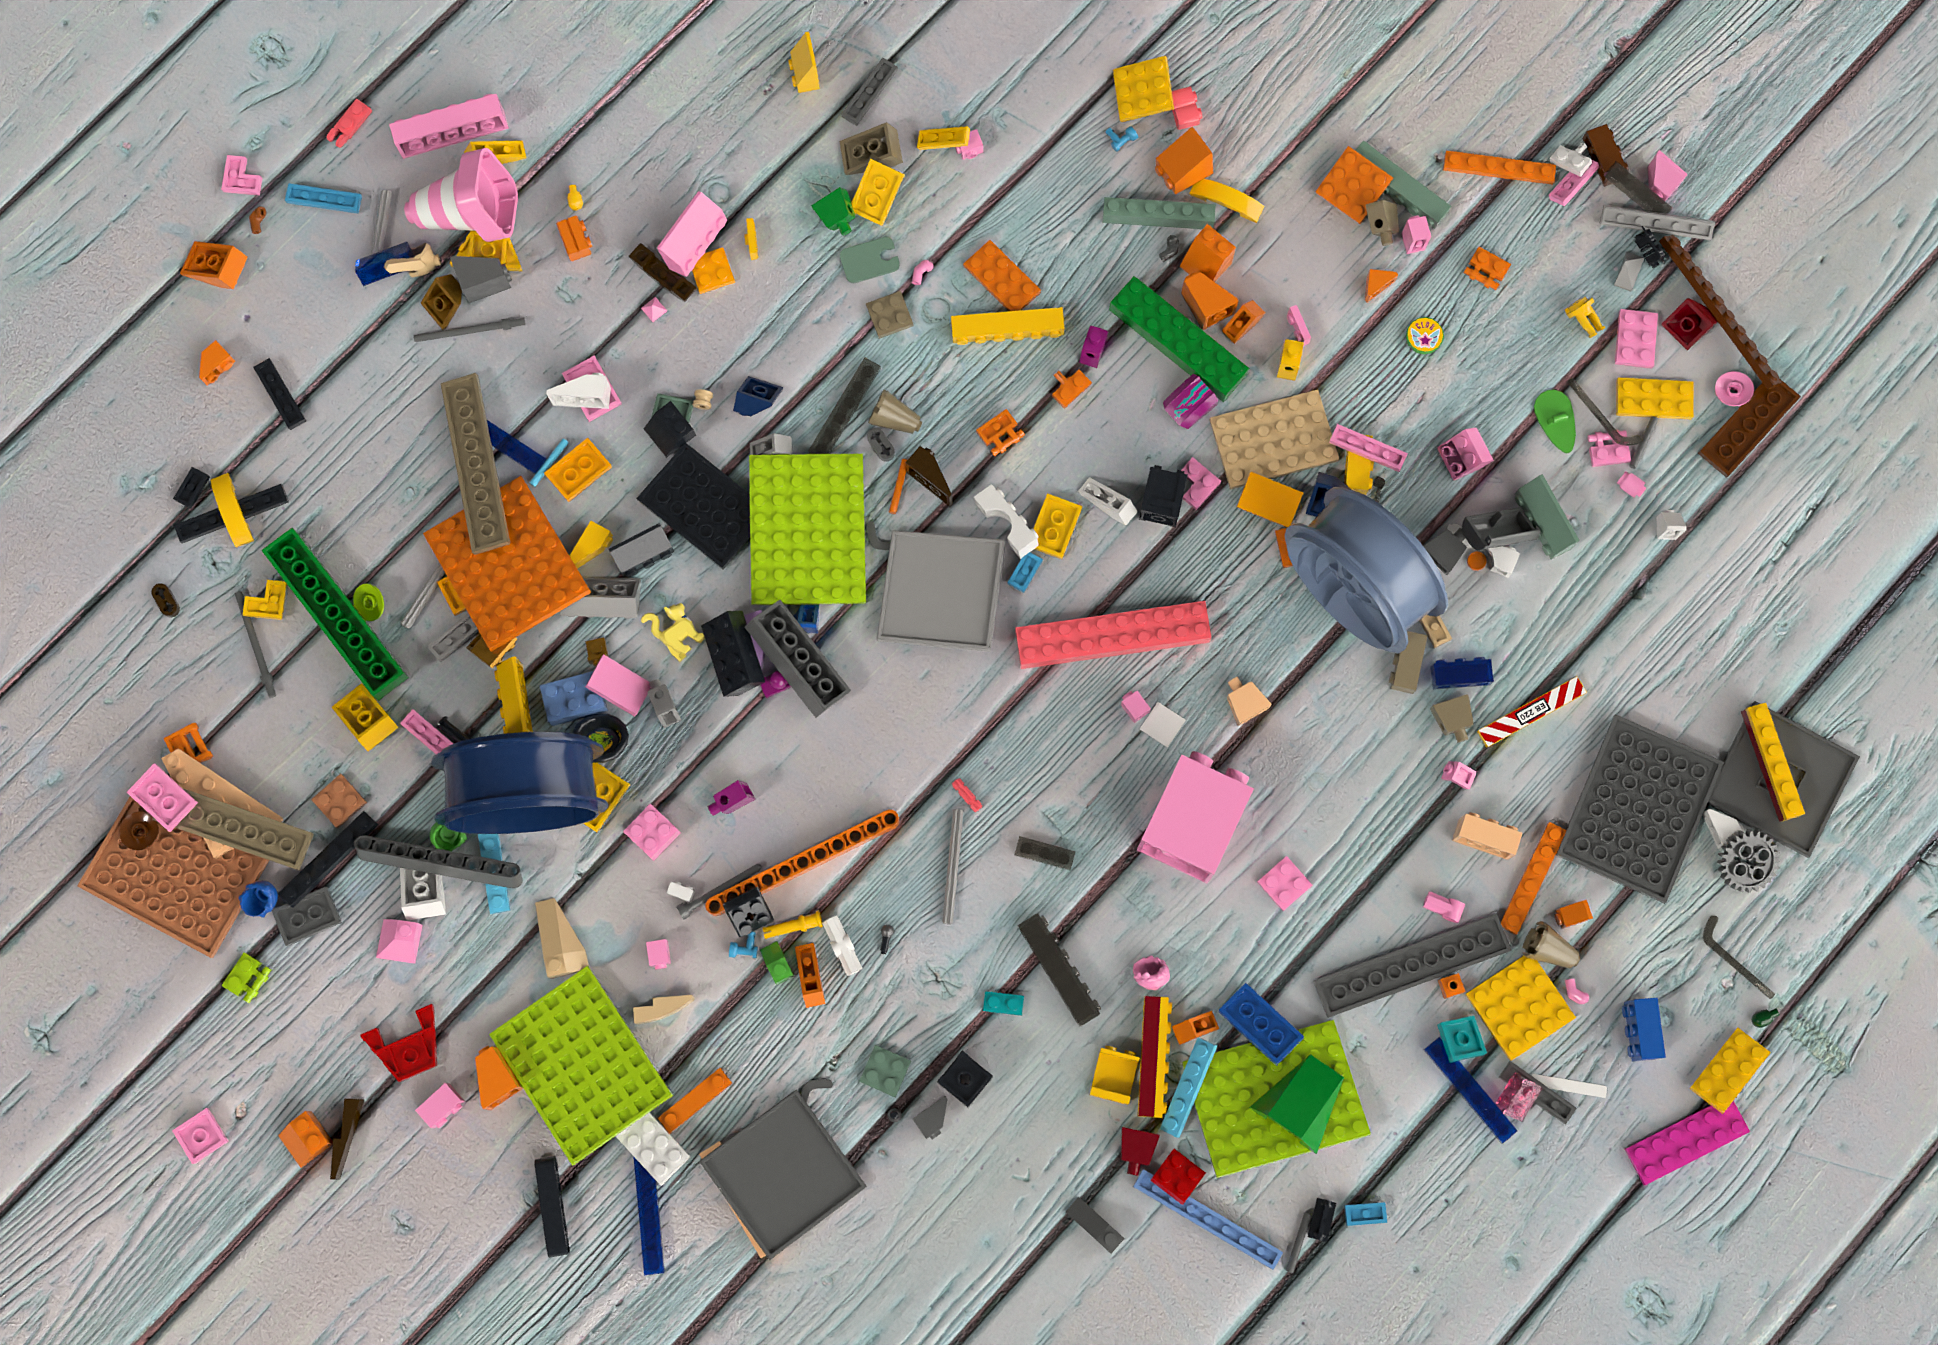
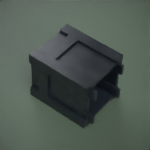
M1158 465L1150 467L1139 520L1176 528L1188 474H1184V471L1177 470V472L1162 470V466Z
M962 1050L945 1073L938 1079L937 1083L969 1109L973 1101L993 1079V1075ZM961 1074H963V1075L969 1074V1075H970V1077H969L970 1083H969V1084H967V1083L961 1084V1083H960L961 1080H962V1079L960 1078V1075H961Z

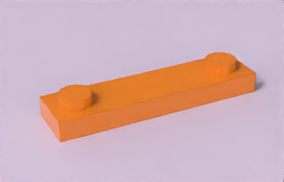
M719 1068L659 1116L658 1120L668 1133L671 1134L733 1083L724 1071Z

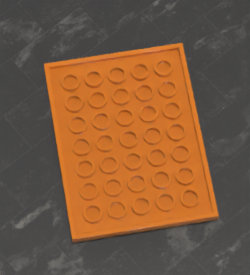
M522 476L500 488L510 538L509 545L474 555L471 550L464 509L423 533L491 652L591 593Z

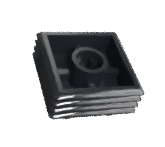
M758 887L723 904L726 914L740 938L774 921L772 913Z

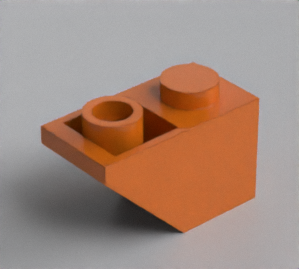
M216 340L201 352L199 378L207 386L210 383H214L218 376L224 371L229 370L235 362Z

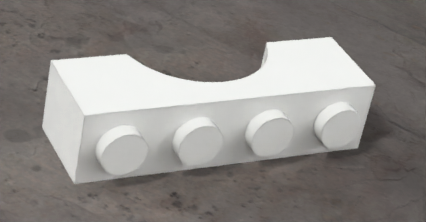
M991 484L974 496L975 504L986 518L1002 517L1011 523L1012 529L1007 537L1008 543L1021 559L1039 546L1038 535L1033 528L1029 529L1026 526L1027 522L1022 515L1018 516L1016 514L1014 505L1010 501L1006 502L1003 492Z
M1448 524L1445 530L1448 529L1454 534L1462 526ZM1465 538L1462 543L1466 545V549L1472 548ZM1511 546L1479 550L1487 556L1490 562V571L1507 578L1512 574L1520 555Z

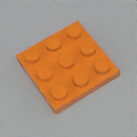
M1348 146L1315 192L1361 224L1368 215L1366 204L1378 201L1394 178Z

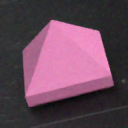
M656 297L641 308L652 322L667 312Z

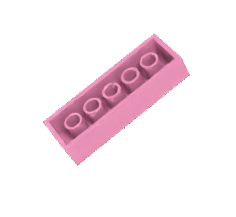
M486 94L482 98L469 99L465 103L458 105L451 104L444 109H434L429 113L417 114L412 116V118L399 119L389 124L394 144L403 159L509 129L504 109L497 94Z

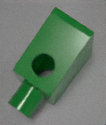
M839 187L811 205L828 229L833 231L839 229L842 236L852 231L848 222L855 218V213L846 189Z

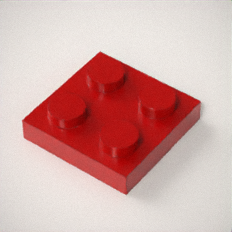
M1173 1149L1150 1181L1183 1205L1206 1172L1176 1149Z

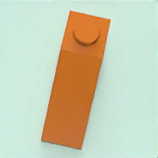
M814 943L796 946L795 952L806 1008L826 1004Z

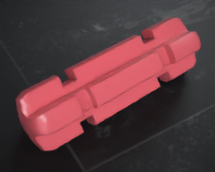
M960 778L952 783L954 789L959 791L960 796L968 805H971L970 807L974 812L982 808L980 801L976 800L975 795L967 786H964V782Z

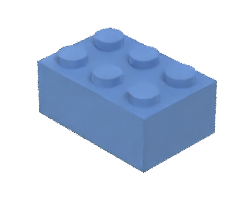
M593 671L539 685L547 719L552 726L608 711L606 700L585 687Z

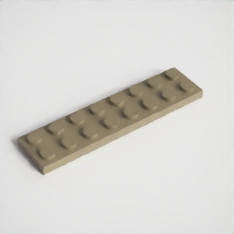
M184 789L198 803L175 828L300 870L313 838V833Z

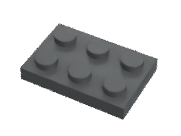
M327 886L307 894L294 908L284 904L272 910L284 944L287 947L342 923Z

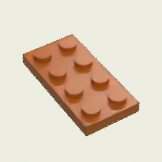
M991 240L986 242L963 263V266L1008 311L1023 310L1041 293V289Z

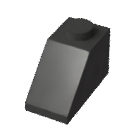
M946 1096L913 1118V1121L926 1139L930 1137L933 1140L941 1134L940 1129L943 1128L948 1101Z

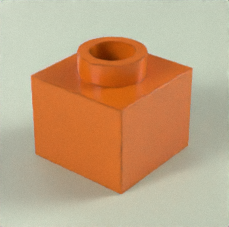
M1459 973L1438 980L1444 999L1466 992ZM1451 982H1454L1456 984L1455 989H1452L1450 987Z

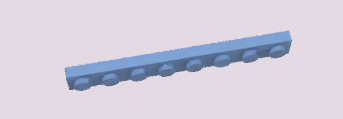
M1144 1169L1141 1171L1133 1186L1134 1188L1274 1270L1283 1254L1282 1251L1191 1197H1188L1183 1205L1150 1181L1154 1175Z

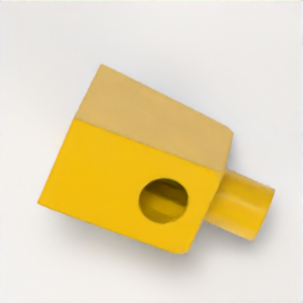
M1289 339L1284 340L1277 378L1295 381L1300 366L1303 342ZM1285 367H1291L1293 370H1287Z

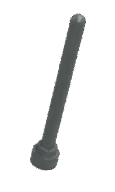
M756 864L691 903H681L676 908L683 920H685L693 913L692 910L706 903L709 898L756 874L762 869V866Z

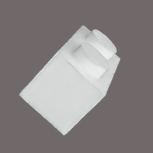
M677 881L671 882L667 894L691 903L695 893L692 890L693 888L687 885L686 887L681 886L682 883Z

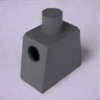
M1459 528L1454 534L1447 529L1424 545L1436 566L1445 575L1452 571L1467 547L1462 543L1465 539L1462 528Z

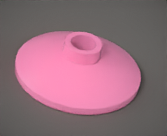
M1727 372L1718 378L1715 384V393L1722 403L1729 406H1741L1752 398L1754 385L1751 379L1741 372Z

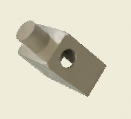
M1385 200L1366 204L1372 234L1381 237L1382 246L1393 244L1392 234L1399 233L1397 204Z
M1468 694L1435 704L1430 708L1445 736L1454 733L1457 743L1468 740L1465 729L1473 726Z

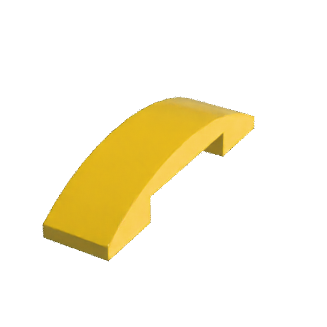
M1203 179L1194 184L1189 195L1205 202L1208 199L1239 212L1241 217L1257 223L1264 208L1261 203L1232 187L1208 179Z
M229 473L211 479V486L219 511L235 547L237 548L254 541L235 495V488Z

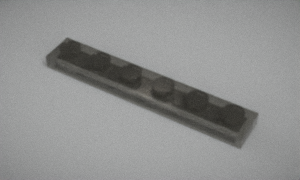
M864 357L809 448V454H830L879 373L880 365Z

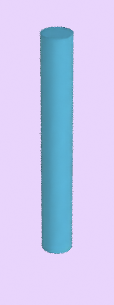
M562 439L531 479L529 483L533 487L537 486L545 475L544 472L553 465L569 442Z

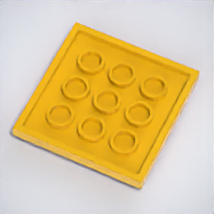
M1524 955L1465 994L1510 1061L1576 1018L1539 962Z

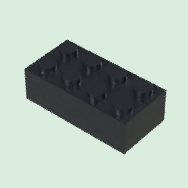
M726 611L701 625L723 697L739 696L765 683L751 635L745 628L747 623L743 611Z

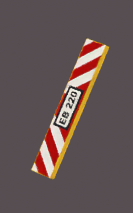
M1576 676L1481 728L1477 733L1486 748L1583 696L1587 691Z

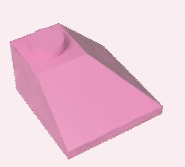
M1660 150L1647 167L1649 192L1655 200L1664 203L1679 188L1688 175Z
M383 919L376 958L415 964L423 925L416 922Z

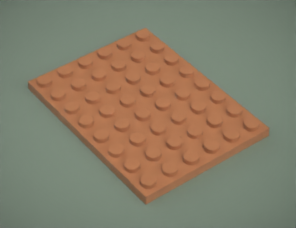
M130 796L77 887L200 953L214 958L241 911L239 896L246 889V885L259 880L269 860L235 848L216 859L213 857L203 837L177 828L170 832L159 822H157L159 833L156 841L147 849L132 850L126 847L120 839V825L124 818L131 813L139 811L148 812ZM144 829L139 830V835H142Z

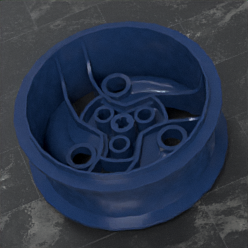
M562 732L497 734L451 744L431 759L433 767L444 771L445 809L437 812L434 820L449 830L470 834L539 832L589 822L597 818L600 813L608 808L607 801L597 797L592 767L593 760L601 757L604 753V748L601 744L592 741V739L586 736Z

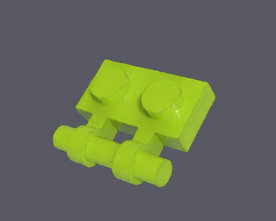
M244 952L222 986L239 997L243 991L247 992L243 1000L250 1003L253 997L256 998L258 995V990L263 982L266 983L268 980V975L272 969L264 966L260 972L258 968L262 963ZM253 976H256L257 979L250 987L248 985Z

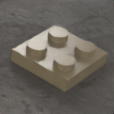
M901 291L866 303L879 339L914 326Z

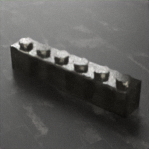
M1037 913L1019 924L1018 929L1079 1027H1082L1100 1015L1099 1010H1101V1007L1096 999L1092 1001L1088 995L1091 993L1085 982H1080L1078 978L1080 973L1075 966H1070L1067 961L1070 957L1065 949L1061 950L1057 945L1059 940L1055 933H1050L1047 929L1049 924L1043 915L1040 917Z

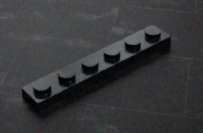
M278 484L238 500L244 518L248 519L289 503L284 486ZM219 508L174 525L179 541L182 544L226 527Z
M363 811L295 876L278 895L290 907L294 908L355 849L354 841L356 838L368 836L378 824Z

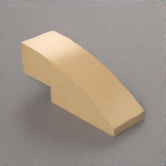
M682 995L653 998V1006L633 1007L634 1023H650L673 1015L695 1000L694 996Z

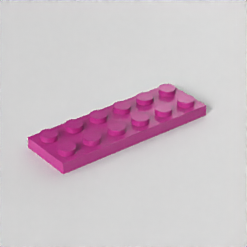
M1733 1101L1723 1114L1709 1105L1624 1150L1642 1184L1647 1185L1749 1133L1750 1130Z

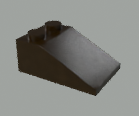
M919 446L905 462L907 474L951 507L953 505L952 493L934 457V453L927 447L924 449Z

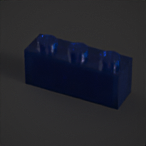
M404 242L356 260L355 273L362 285L366 286L401 273H389L384 268L387 260L414 258L415 255L408 242Z
M1476 657L1472 661H1466V658L1455 659V662H1447L1445 659L1437 660L1430 667L1433 690L1490 686L1494 682L1491 659L1485 660V657Z

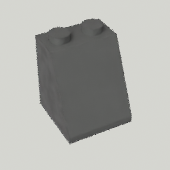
M450 257L460 287L469 303L511 288L509 283L512 281L511 275L505 263L501 264L499 258Z

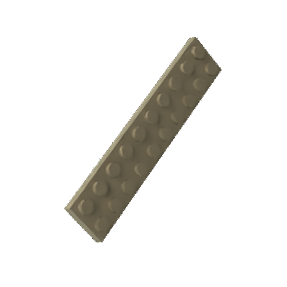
M476 373L440 383L472 553L476 555L509 545L510 538L479 377Z

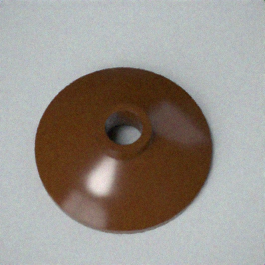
M139 811L129 814L124 818L119 828V836L122 843L132 850L147 849L158 837L159 827L157 821L152 820L153 816L146 812ZM140 829H144V833L142 835H139Z

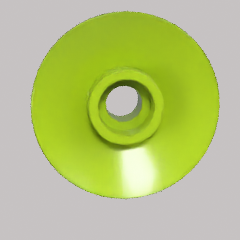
M369 583L362 584L355 590L353 603L366 621L379 619L384 611V599L380 590Z

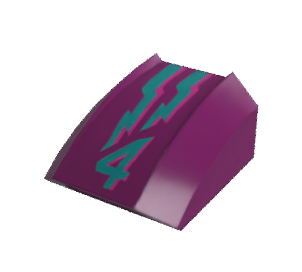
M1193 373L1164 400L1163 405L1164 410L1179 426L1189 429L1217 406L1218 399L1200 377Z

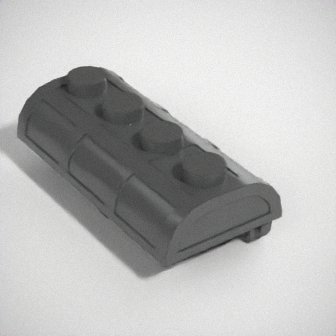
M1521 507L1467 516L1462 522V531L1472 548L1477 551L1533 541L1540 537L1539 527L1536 526L1534 528Z

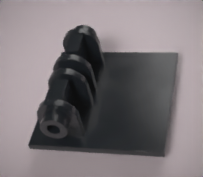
M1641 226L1645 234H1637L1634 237L1636 239L1634 242L1641 249L1640 252H1644L1652 247L1651 250L1643 254L1649 267L1656 268L1661 260L1665 264L1663 258L1666 256L1659 244L1654 245V242L1657 240L1649 228L1645 230L1644 226Z

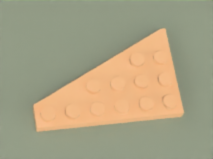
M177 749L161 758L171 778L183 789L279 822L283 821L281 816L182 750ZM204 838L213 857L216 859L234 849Z

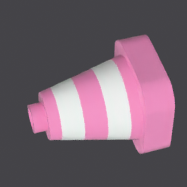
M483 148L464 153L461 156L458 170L412 193L409 202L405 203L404 211L407 220L411 224L415 223L420 229L476 231L484 241L491 242L512 236L518 192L509 172L491 150Z

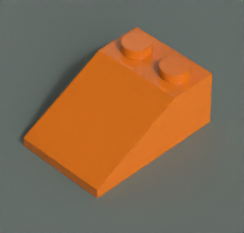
M194 241L180 274L220 288L234 289L248 257L232 245Z

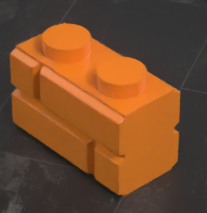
M575 215L556 223L570 261L591 255L590 248L593 246L589 236L585 237L584 231L587 230L583 220L579 221Z

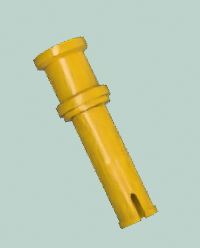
M817 910L814 914L806 916L802 914L798 916V919L762 927L765 939L798 930L806 932L810 928L818 926L822 928L823 924L820 912Z

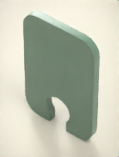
M882 237L843 249L840 252V259L846 279L850 283H858L897 271L900 267L898 256L892 257L887 261L880 257L882 251L895 249L892 239Z

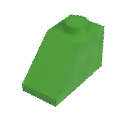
M778 941L760 949L765 964L776 985L794 977Z

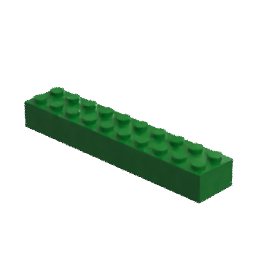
M294 528L289 529L261 550L375 699L379 701L409 678Z

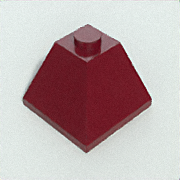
M1687 298L1661 325L1688 351L1718 321L1706 306Z

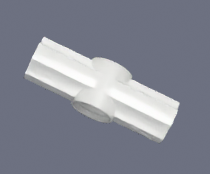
M838 916L824 921L822 924L829 936L830 944L837 958L840 959L847 976L862 970L863 968L854 952L855 948L848 934L845 933Z

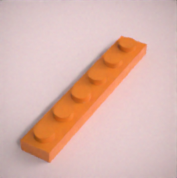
M1446 150L1443 171L1553 185L1556 165Z
M1548 822L1500 921L1503 929L1515 935L1518 934L1566 832L1565 829Z

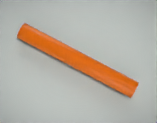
M907 459L901 460L889 509L891 514H896L906 475L905 462Z

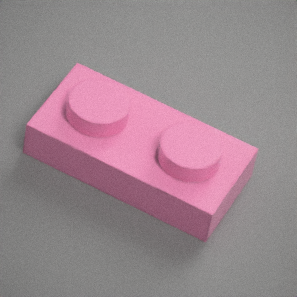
M1294 305L1289 308L1287 320L1295 329L1294 336L1296 340L1303 342V346L1310 343L1311 336L1298 306Z

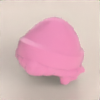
M1151 955L1146 958L1143 957L1134 963V979L1138 985L1145 989L1158 990L1170 979L1169 968L1163 959L1155 958Z

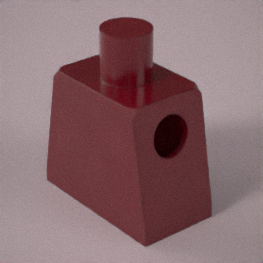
M1125 1127L1121 1128L1120 1159L1129 1162L1127 1174L1138 1176L1141 1164L1149 1166L1160 1137L1159 1134Z

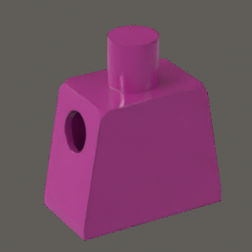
M1090 325L1082 347L1079 363L1094 368L1098 367L1108 338L1107 330ZM1087 353L1093 354L1094 357L1088 356Z
M737 780L713 796L715 802L707 807L712 816L720 812L730 814L756 800L746 782Z

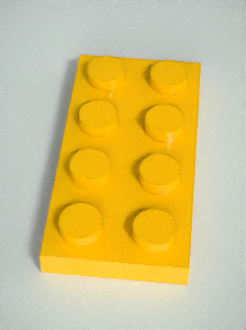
M1618 377L1616 380V416H1654L1657 418L1692 420L1694 417V381Z
M1737 1027L1689 1089L1723 1114L1771 1052Z

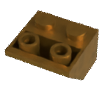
M478 633L466 648L483 663L493 668L502 662L503 656L507 651L510 652L515 647L517 638H513L491 652L481 634Z

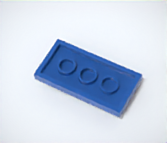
M1247 983L1218 1011L1276 1066L1304 1039V1036Z

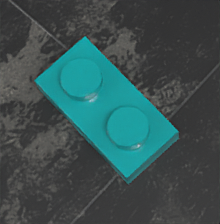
M985 991L983 1011L1022 1016L1024 996Z

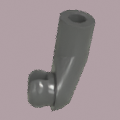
M1170 235L1167 238V249L1159 254L1162 262L1178 253L1179 240L1175 235Z

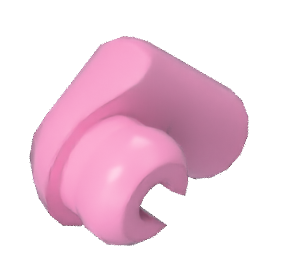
M923 260L914 268L912 284L921 285L922 274L933 269L932 262Z

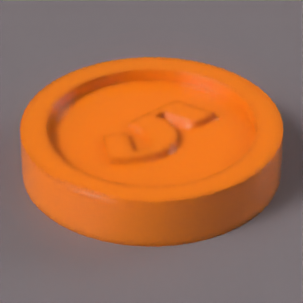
M1478 551L1472 552L1467 558L1468 566L1475 571L1483 569L1487 563L1486 556Z

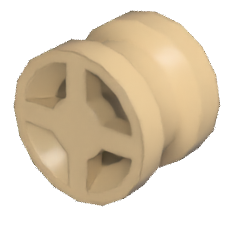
M702 389L695 390L694 395L696 398L693 401V407L703 410L711 409L710 399L713 398V393Z

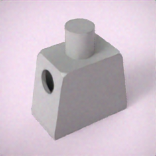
M659 679L651 681L649 683L651 690L648 691V695L662 726L666 728L682 721L665 684L662 685Z

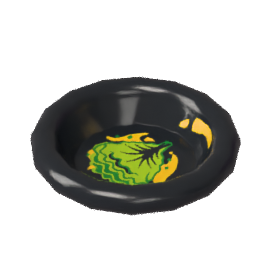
M597 713L587 716L576 725L572 732L573 734L586 736L603 746L604 753L601 757L593 760V763H604L614 760L623 753L628 745L629 733L626 725L618 717L611 714Z

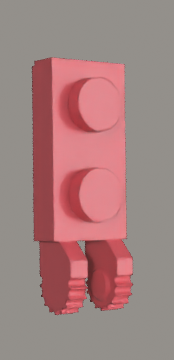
M356 98L334 128L327 134V140L332 142L339 133H342L336 140V146L339 148L344 146L372 113V109Z

